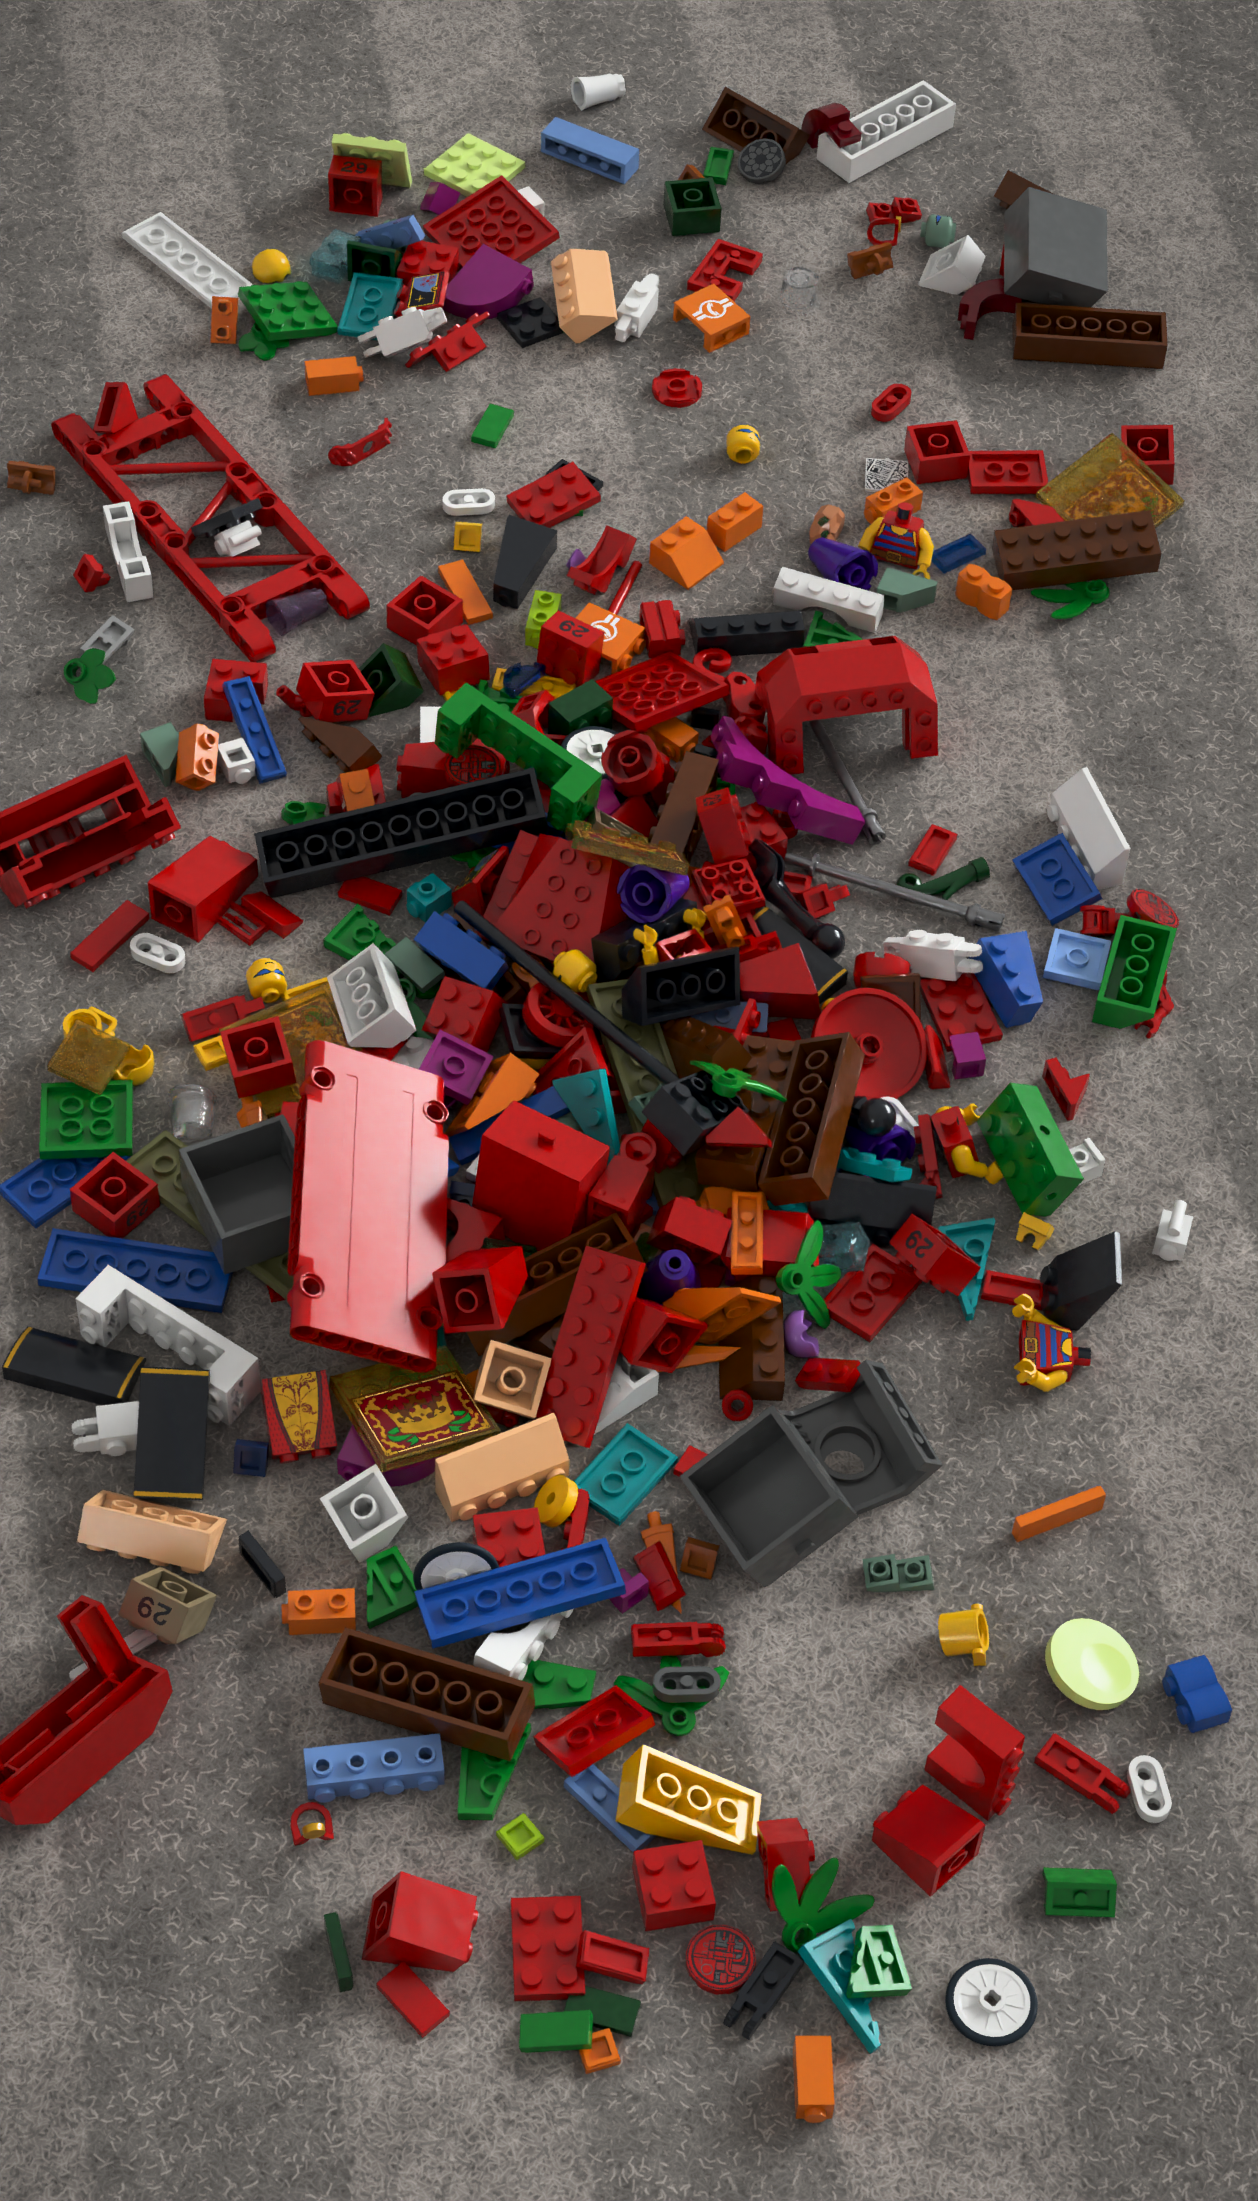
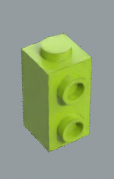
M535 590L525 627V645L538 649L541 626L558 610L561 611L562 594Z

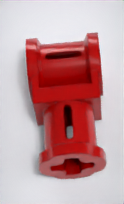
M1101 905L1081 906L1080 912L1083 913V928L1080 930V934L1093 937L1111 936L1116 932L1120 915L1138 919L1136 912L1133 915L1130 911L1128 913H1115V908H1106Z

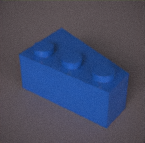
M434 911L415 936L414 941L426 955L430 956L431 954L444 967L452 969L468 983L492 990L509 968L504 961L506 956L494 946L487 949L480 944L482 938L468 929L465 933L457 927L459 922L449 914L444 913L441 916Z
M1027 931L980 938L977 944L981 945L982 953L980 956L968 957L967 959L980 960L983 963V971L975 973V976L1003 1024L1007 1028L1031 1022L1042 1005L1043 998Z

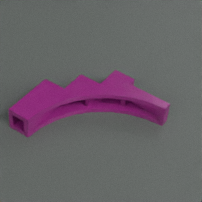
M722 716L711 733V740L718 753L716 759H719L718 773L722 781L750 788L759 805L787 812L795 829L853 845L865 824V820L857 806L823 794L786 773L748 741L739 730L733 718Z

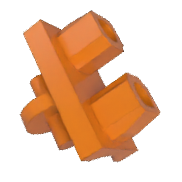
M212 296L210 343H237L239 298Z
M730 895L724 896L721 901L715 900L712 905L703 907L719 945L726 943L727 947L730 948L740 947L745 944L743 936L747 935Z

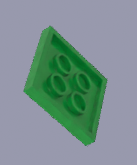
M307 281L239 287L238 297L268 341L328 336L337 333V324Z
M133 1080L108 1081L101 1093H97L76 1082L41 1083L40 1160L107 1157L112 1152L118 1156H133Z

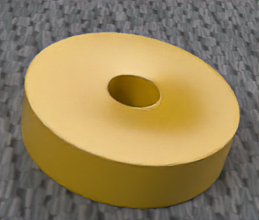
M555 1475L542 1486L534 1503V1508L538 1507L540 1523L554 1528L561 1525L570 1516L578 1497V1487L574 1481L563 1475Z

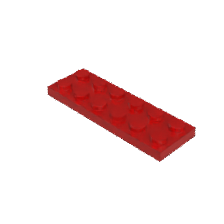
M589 1246L585 1247L553 1351L536 1418L533 1419L536 1420L554 1413L563 1440L586 1448H590L646 1266V1263Z

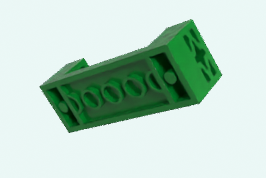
M467 682L438 709L435 744L442 752L449 753L457 759L478 738L485 746L492 747L501 753L507 761L517 764L524 770L534 767L536 778L551 789L547 821L555 829L561 830L570 836L575 831L573 827L578 828L591 814L594 807L597 808L602 780L600 772Z

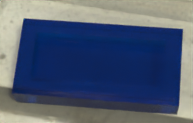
M970 533L934 550L931 561L945 574L985 555L986 548Z

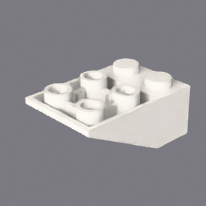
M619 1351L594 1435L658 1394L659 1373L654 1369L631 1365L621 1351Z

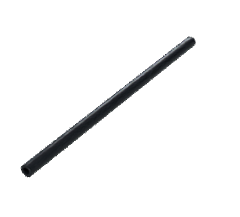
M462 900L456 904L454 912L660 1082L666 1085L681 1079L465 901Z

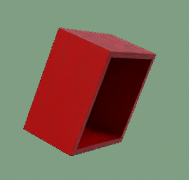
M513 1100L482 1134L472 1207L503 1218L505 1236L536 1251H540L586 1227L588 1195L607 1167L610 1146Z

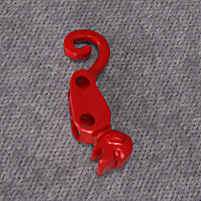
M709 648L698 652L694 656L692 664L728 684L730 695L722 697L726 703L727 717L733 718L739 730L748 741L764 755L768 744L766 726L763 724L767 711L754 692L755 684L752 679L742 672L734 671L726 678L718 675L728 671L731 667L732 657L727 651L719 648ZM710 661L709 670L703 666V663Z

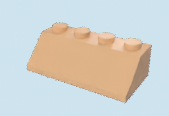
M569 249L551 261L559 327L575 343L585 341L618 320L609 257L606 251Z
M551 1413L435 1459V1492L451 1522L458 1519L463 1521L469 1520L478 1511L488 1507L492 1509L499 1508L508 1499L518 1495L520 1497L529 1496L555 1475L569 1476L570 1460L555 1414Z
M102 1490L83 1506L77 1542L87 1544L86 1547L90 1550L105 1551L109 1549L117 1551L118 1555L123 1558L135 1559L137 1556L150 1559L149 1562L153 1565L168 1566L172 1564L181 1566V1570L184 1572L198 1574L200 1571L204 1572L211 1565L227 1519Z

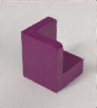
M430 182L420 209L440 215L456 205L460 192L441 182Z
M978 1032L951 1035L949 1042L954 1056L952 1067L954 1079L983 1076L986 1057Z
M621 1568L619 1571L625 1584L626 1594L610 1598L609 1600L623 1614L648 1596L649 1581L641 1572L632 1577L624 1568Z

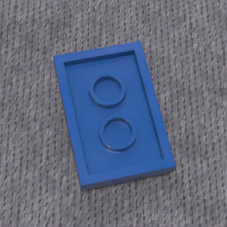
M1063 833L1012 859L1014 866L1051 926L1079 912L1081 906L1092 905L1102 899L1099 890Z

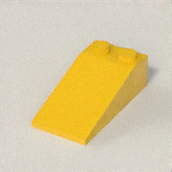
M642 1745L623 1763L615 1821L646 1834L686 1842L702 1840L703 1845L753 1855L756 1852V1821H759L762 1794L646 1745Z

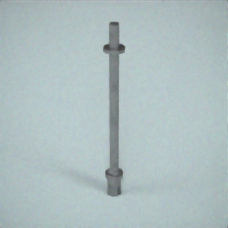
M820 719L808 721L852 804L859 808L865 820L863 830L869 843L872 845L881 843L882 841L878 835L884 840L886 834L877 821L878 815L876 811L867 808Z
M787 852L784 863L809 870V876L814 877L816 873H820L964 917L968 921V925L971 926L978 924L1000 932L1003 924L1002 920L1005 917L1003 913L1000 914L981 908V904L975 903L974 905L964 906L819 862L820 855L817 853L814 854L813 859Z

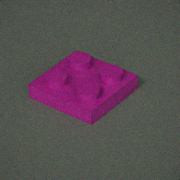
M439 1030L419 1070L442 1077L444 1079V1094L469 1105L494 1056Z

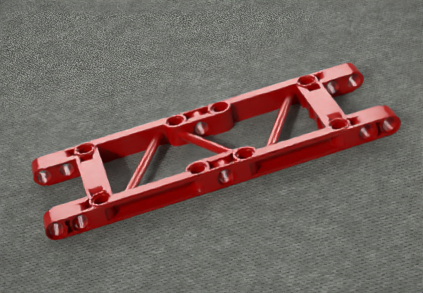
M167 374L158 376L143 384L144 392L150 401L149 404L156 412L130 423L115 433H105L98 436L85 420L75 413L52 421L51 427L56 439L113 504L129 501L135 519L136 531L250 662L260 661L276 653L274 641L269 634L270 631L261 620L320 593L339 616H344L347 620L370 609L369 599L363 589ZM189 435H193L216 460L208 462L117 465L131 458L136 459L138 455L154 448L157 450L161 448V445L175 439L180 440ZM225 472L226 483L191 527L211 519L230 494L236 501L239 500L242 504L259 498L263 508L254 511L255 517L252 519L264 527L275 526L300 554L190 558L189 546L196 539L191 528L185 534L157 502L152 500L140 501L118 475ZM294 565L225 597L200 570V568Z

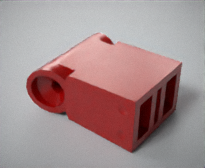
M637 1132L628 1135L622 1141L619 1153L613 1156L588 1195L586 1227L617 1212L630 1235H632L646 1207V1201L653 1193L657 1147L656 1142L651 1136L646 1133Z

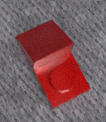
M1057 1057L1045 1061L1042 1077L1067 1121L1073 1120L1087 1090L1090 1074L1070 1079L1067 1069L1065 1067L1062 1068Z

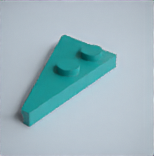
M597 1069L552 1080L555 1089L584 1133L610 1146L608 1166L613 1156L619 1153L620 1142L606 1069Z
M995 1218L939 1226L937 1228L981 1267L959 1296H957L966 1321L973 1320L995 1227Z
M849 1919L805 1943L798 1950V1953L867 2051L872 2054L881 2046L877 2021H872L868 2005L872 1998L848 1999L846 1995L854 1949L852 1932L855 1930L854 1922L852 1919Z

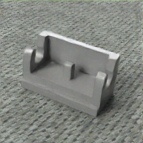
M112 615L80 648L79 658L86 650L96 648L105 651V658L102 663L104 664L123 644L126 645L130 641L135 629Z

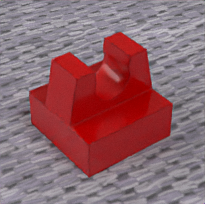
M83 554L73 574L84 592L95 591L97 586L108 584L111 578L109 574H104L102 564H99L94 556L89 554Z

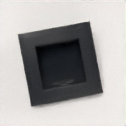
M704 707L693 709L691 713V726L712 731L721 719L720 710Z

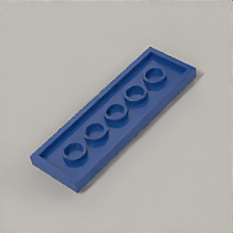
M53 1228L37 1280L38 1286L82 1292L109 1265L174 1306L222 1313L233 1272L224 1275L214 1252Z
M605 1537L414 1591L432 1649L624 1595L626 1594V1589Z

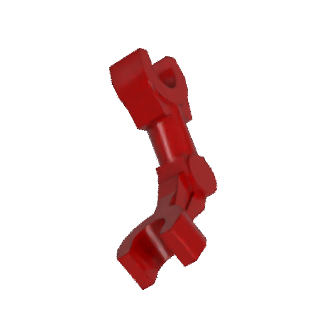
M1167 971L1165 972L1157 1002L1158 1008L1155 1010L1154 1017L1134 1025L1136 1030L1141 1025L1148 1026L1150 1031L1146 1035L1147 1038L1155 1036L1162 1023V1019L1170 1014L1174 1008V1004L1166 989Z

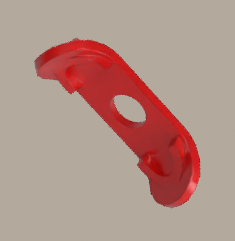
M388 417L384 418V423L378 426V430L353 444L347 443L344 446H333L328 453L330 462L338 466H352L384 448L387 444H390L389 437H392V433L389 428L392 427V424L389 422ZM372 441V447L363 453L364 446Z

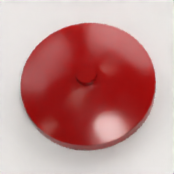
M875 988L852 989L834 998L818 1015L813 1026L811 1038L850 1032L865 1054L855 1096H866L867 1100L881 1097L898 1099L913 1088L920 1079L928 1054L926 1034L915 1012L897 996Z

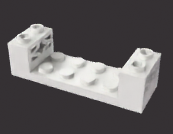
M107 1265L76 1298L80 1334L88 1343H98L106 1347L129 1323L137 1333L143 1334L145 1332L152 1336L161 1348L166 1350L171 1348L179 1353L180 1358L189 1365L195 1363L204 1370H210L208 1418L213 1422L219 1423L222 1421L230 1426L261 1392L258 1357L113 1267Z

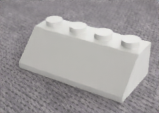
M1082 768L1052 793L1050 805L1047 807L1049 820L1051 822L1055 821L1058 827V834L1063 833L1098 890L1122 885L1131 848L1088 768Z
M374 943L327 976L347 1043L351 1047L393 1048L401 1041L407 1040L416 1031L395 966Z

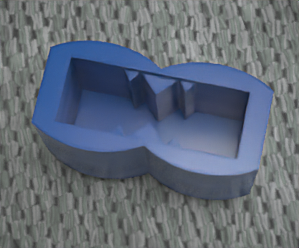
M1205 1655L1167 1666L1165 1676L1162 1679L1163 1688L1168 1697H1174L1177 1703V1716L1182 1725L1187 1724L1190 1732L1195 1733L1229 1722L1232 1713L1230 1702L1225 1691L1218 1683L1215 1672Z

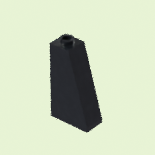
M512 515L507 517L493 583L494 602L503 607L519 608L557 549V530Z

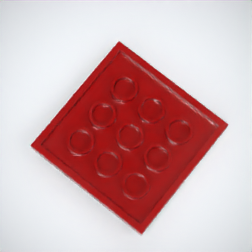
M502 175L423 225L424 233L434 243L459 248L460 269L463 268L483 244L518 263H522L560 238L559 231Z
M671 651L595 681L613 698L612 718L637 732L647 731L651 726L730 695L728 684Z

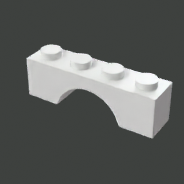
M129 501L103 506L105 530L126 601L132 602L153 598L152 576L146 556H142L135 519Z
M782 567L773 588V605L794 611H801L806 607H822L840 615L847 622L848 626L875 633L883 615L884 595Z
M573 1609L530 1621L527 1627L517 1632L505 1634L491 1632L475 1653L473 1666L523 1680L528 1664L531 1660L537 1661L542 1653L545 1641L554 1638L559 1629L560 1621L563 1617L568 1618Z

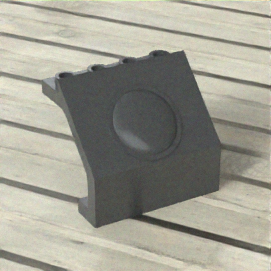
M869 1360L863 1361L857 1367L861 1376L851 1392H837L793 1411L778 1409L795 1426L857 1515L910 1494L943 1466L884 1364ZM847 1451L855 1454L862 1460L864 1470L856 1474H842L832 1470L824 1461L832 1452Z

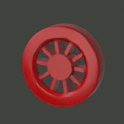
M540 982L530 989L524 1001L522 1013L526 1025L538 1038L551 1045L564 1047L584 1027L593 1030L595 1028ZM586 992L577 993L589 1003Z

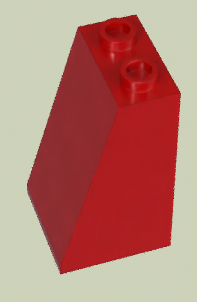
M478 738L471 744L492 750L499 757L501 775L510 773V762L501 753L492 747L485 746ZM435 742L406 744L404 754L398 755L396 769L397 772H401L397 780V791H401L402 798L409 797L417 792L428 793L455 786L451 782L450 784L448 783L444 773V764L449 753L442 752Z
M212 836L207 837L149 880L148 891L151 919L199 943L217 923V918L223 916L229 910L230 903L232 901L236 902L258 877L257 859L247 852H242L230 846L225 841H220Z

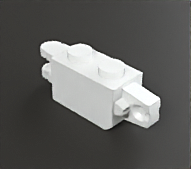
M649 274L641 282H634L617 308L618 320L614 323L615 340L625 342L630 335L638 338L641 336L657 311L659 276Z
M411 307L401 312L403 316L395 319L389 316L379 320V325L373 327L374 330L357 337L359 343H365L377 337L379 345L364 351L365 358L381 352L384 357L389 358L431 341L432 331L447 323L443 309L439 307L424 311Z
M924 930L910 931L906 937H888L883 942L884 954L889 953L905 959L911 964V973H919L920 977L957 981L962 973L975 974L983 971V963L980 960L966 958L968 956H980L982 953L981 945L965 942V937L954 936L950 933L933 934L927 933Z
M139 1401L96 1406L97 1417L80 1419L72 1423L73 1434L82 1435V1437H78L73 1442L75 1451L80 1453L101 1451V1454L120 1456L126 1453V1451L136 1450Z

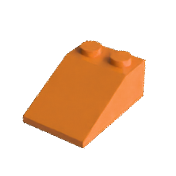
M512 1053L492 1060L469 1105L463 1103L444 1134L450 1137L467 1131L506 1109L513 1100L518 1102L523 1098L527 1099L537 1086L534 1082L539 1073Z
M741 1287L683 1288L674 1292L671 1298L663 1302V1305L706 1322L708 1328L697 1342L711 1345L716 1344L779 1305L781 1299L777 1296Z

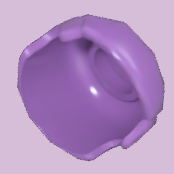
M794 1310L786 1317L783 1323L784 1347L791 1355L797 1358L818 1357V1339L809 1336L806 1331L812 1325V1322L804 1318V1310Z

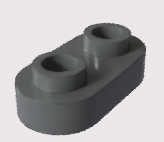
M707 1666L664 1667L654 1675L653 1693L659 1700L667 1703L708 1702L719 1694L721 1679L714 1669ZM700 1686H705V1687H707V1688H706V1689H700V1688H698V1687H700Z

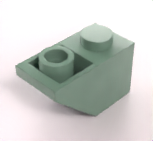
M887 567L877 587V593L884 595L885 609L901 613L934 603L938 582Z

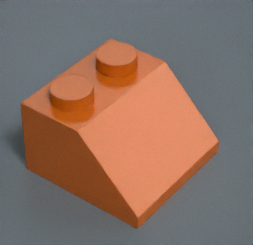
M687 516L650 542L649 564L687 590L724 564L707 530Z

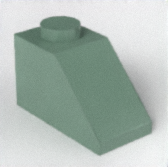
M171 722L140 733L142 752L165 787L171 785L176 775L179 732H181H177Z

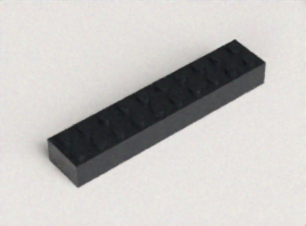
M533 767L254 833L264 884L269 897L275 898L516 841L520 830L538 836L549 833V828Z

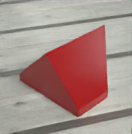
M105 383L93 427L95 433H115L139 419L127 383Z
M739 1107L706 1136V1143L710 1146L772 1148V1141L753 1119Z

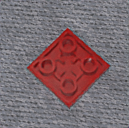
M746 858L691 870V879L704 906L712 905L715 900L721 901L726 895H730L737 913L765 906L766 899Z

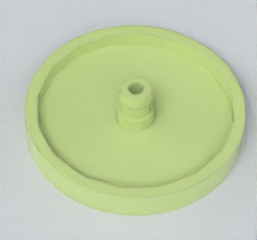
M1073 1619L1062 1624L1047 1643L1045 1661L1048 1672L1059 1690L1075 1703L1089 1709L1109 1710L1124 1703L1135 1690L1139 1678L1136 1657L1125 1639L1111 1627L1091 1619Z

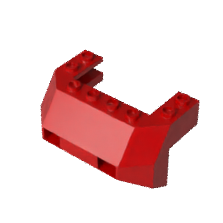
M896 636L787 649L757 672L754 692L767 711L769 760L790 775L804 773L802 722L902 709V744L905 750H910V758L938 756V704L928 666L916 650Z
M124 755L0 812V888L15 908L24 905L27 909L42 902L44 899L47 901L61 894L59 888L65 885H69L70 889L85 883L84 877L93 872L98 877L111 871L109 865L119 861L120 865H124L136 859L134 853L150 845L152 849H156L168 843V841L176 838L174 832L181 829V826L167 797L151 805L127 755ZM101 808L108 822L85 832L79 817ZM29 841L34 853L37 854L28 859L25 858L19 846Z
M81 1595L58 1614L57 1618L88 1668L0 1741V1817L14 1825L51 1822L153 1734L173 1692L168 1670L134 1656L104 1605L84 1595Z

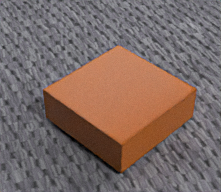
M610 2028L592 2033V2049L578 2050L586 2074L621 2063Z

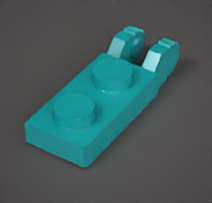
M843 1147L841 1149L837 1168L889 1182L909 1181L911 1179L912 1169L901 1166V1161L886 1158L880 1161L876 1160V1155L872 1153L859 1152L858 1149Z

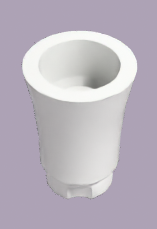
M609 73L599 76L574 77L571 82L573 101L581 111L603 102L616 100L618 97H623L626 92L625 81L621 74L612 75Z

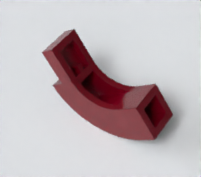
M831 103L808 111L803 119L801 130L810 135L807 143L812 149L818 147L819 135L825 132L839 148L860 142L862 134L849 120L850 111L839 103Z
M1004 278L980 282L967 290L961 298L957 321H961L960 329L965 330L964 339H974L977 322L983 315L998 311L1014 313L1016 303H1022L1023 299L1004 294Z

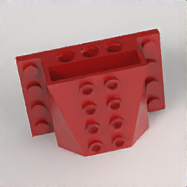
M520 830L483 917L527 953L536 955L547 966L554 968L553 962L557 955L563 951L568 952L573 949L580 950L594 962L591 938L629 918L620 906L622 901L620 894H617V886L622 874L631 867L563 838L540 834L537 837ZM478 932V934L483 938V940L490 942L487 938H485L481 933Z

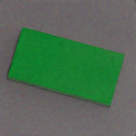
M710 147L703 176L705 178L713 177L714 184L726 185L734 157V150Z
M489 404L471 436V442L496 448L514 417V410Z
M590 2010L521 2014L519 2049L524 2053L592 2049L593 2014Z

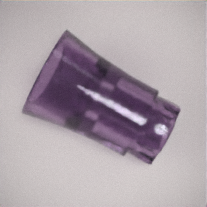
M316 587L283 598L268 600L266 603L268 621L281 636L286 635L305 622L319 617L320 614L328 610L326 595L321 589Z

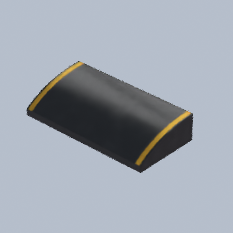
M764 906L753 915L761 935L776 931L782 948L799 943L817 989L820 1004L846 985L848 971L767 906Z
M27 1326L8 1353L2 1365V1370L6 1380L99 1405H110L129 1401L146 1358Z
M141 1367L134 1497L203 1500L210 1370Z

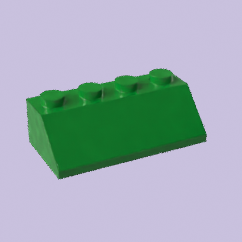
M1120 915L1098 993L1092 1022L1122 1029L1154 1017L1177 928Z

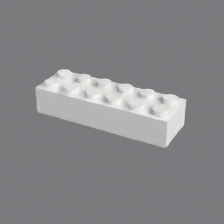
M923 80L849 119L862 133L860 142L839 148L826 132L819 135L817 160L850 183L952 128L956 103Z

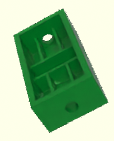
M1010 1082L980 1116L977 1123L1021 1213L1025 1212L1029 1215L1043 1217L1050 1216L1084 1178L1038 1087Z

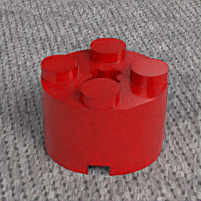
M627 730L610 738L607 742L608 746L604 753L602 752L601 763L607 777L618 792L622 793L625 797L640 796L650 792L662 783L664 773L663 759L649 736L637 733L634 730Z

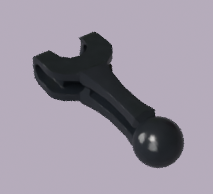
M755 838L751 843L752 845H749V851L756 859L757 868L754 876L758 880L766 901L781 910L800 929L804 936L809 937L808 940L832 959L837 958L845 947V936L841 929L833 924H823L798 902L784 882L785 864L782 856L766 842Z
M854 1096L848 1126H852L872 1137L884 1136L894 1128L896 1112L892 1104L882 1098L867 1100L866 1096Z

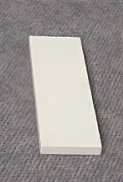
M161 212L122 232L124 240L211 309L212 296L239 298V287L253 285Z

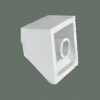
M967 235L930 255L918 285L955 295L966 292L976 285L975 281L982 270V264L986 256Z
M376 1464L320 1498L359 1563L388 1546L408 1519L406 1512Z

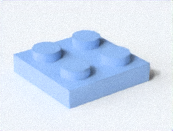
M1055 928L1043 978L1099 991L1111 940Z

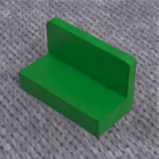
M1043 1868L1045 1915L1115 1917L1117 1883L1111 1870Z

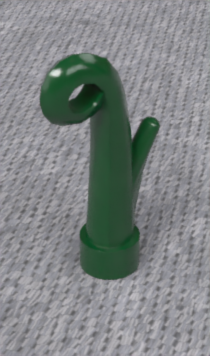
M979 857L969 861L966 866L923 884L917 875L905 873L898 878L896 885L928 895L946 891L942 899L948 900L955 892L974 881L977 883L990 878V870L986 860L983 857ZM911 882L914 884V886L908 885L907 883Z

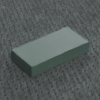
M407 937L384 954L394 964L395 969L423 994L445 976L444 970Z

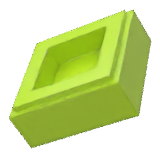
M522 1813L496 1831V1836L516 1860L525 1856L545 1840L544 1836L525 1813Z

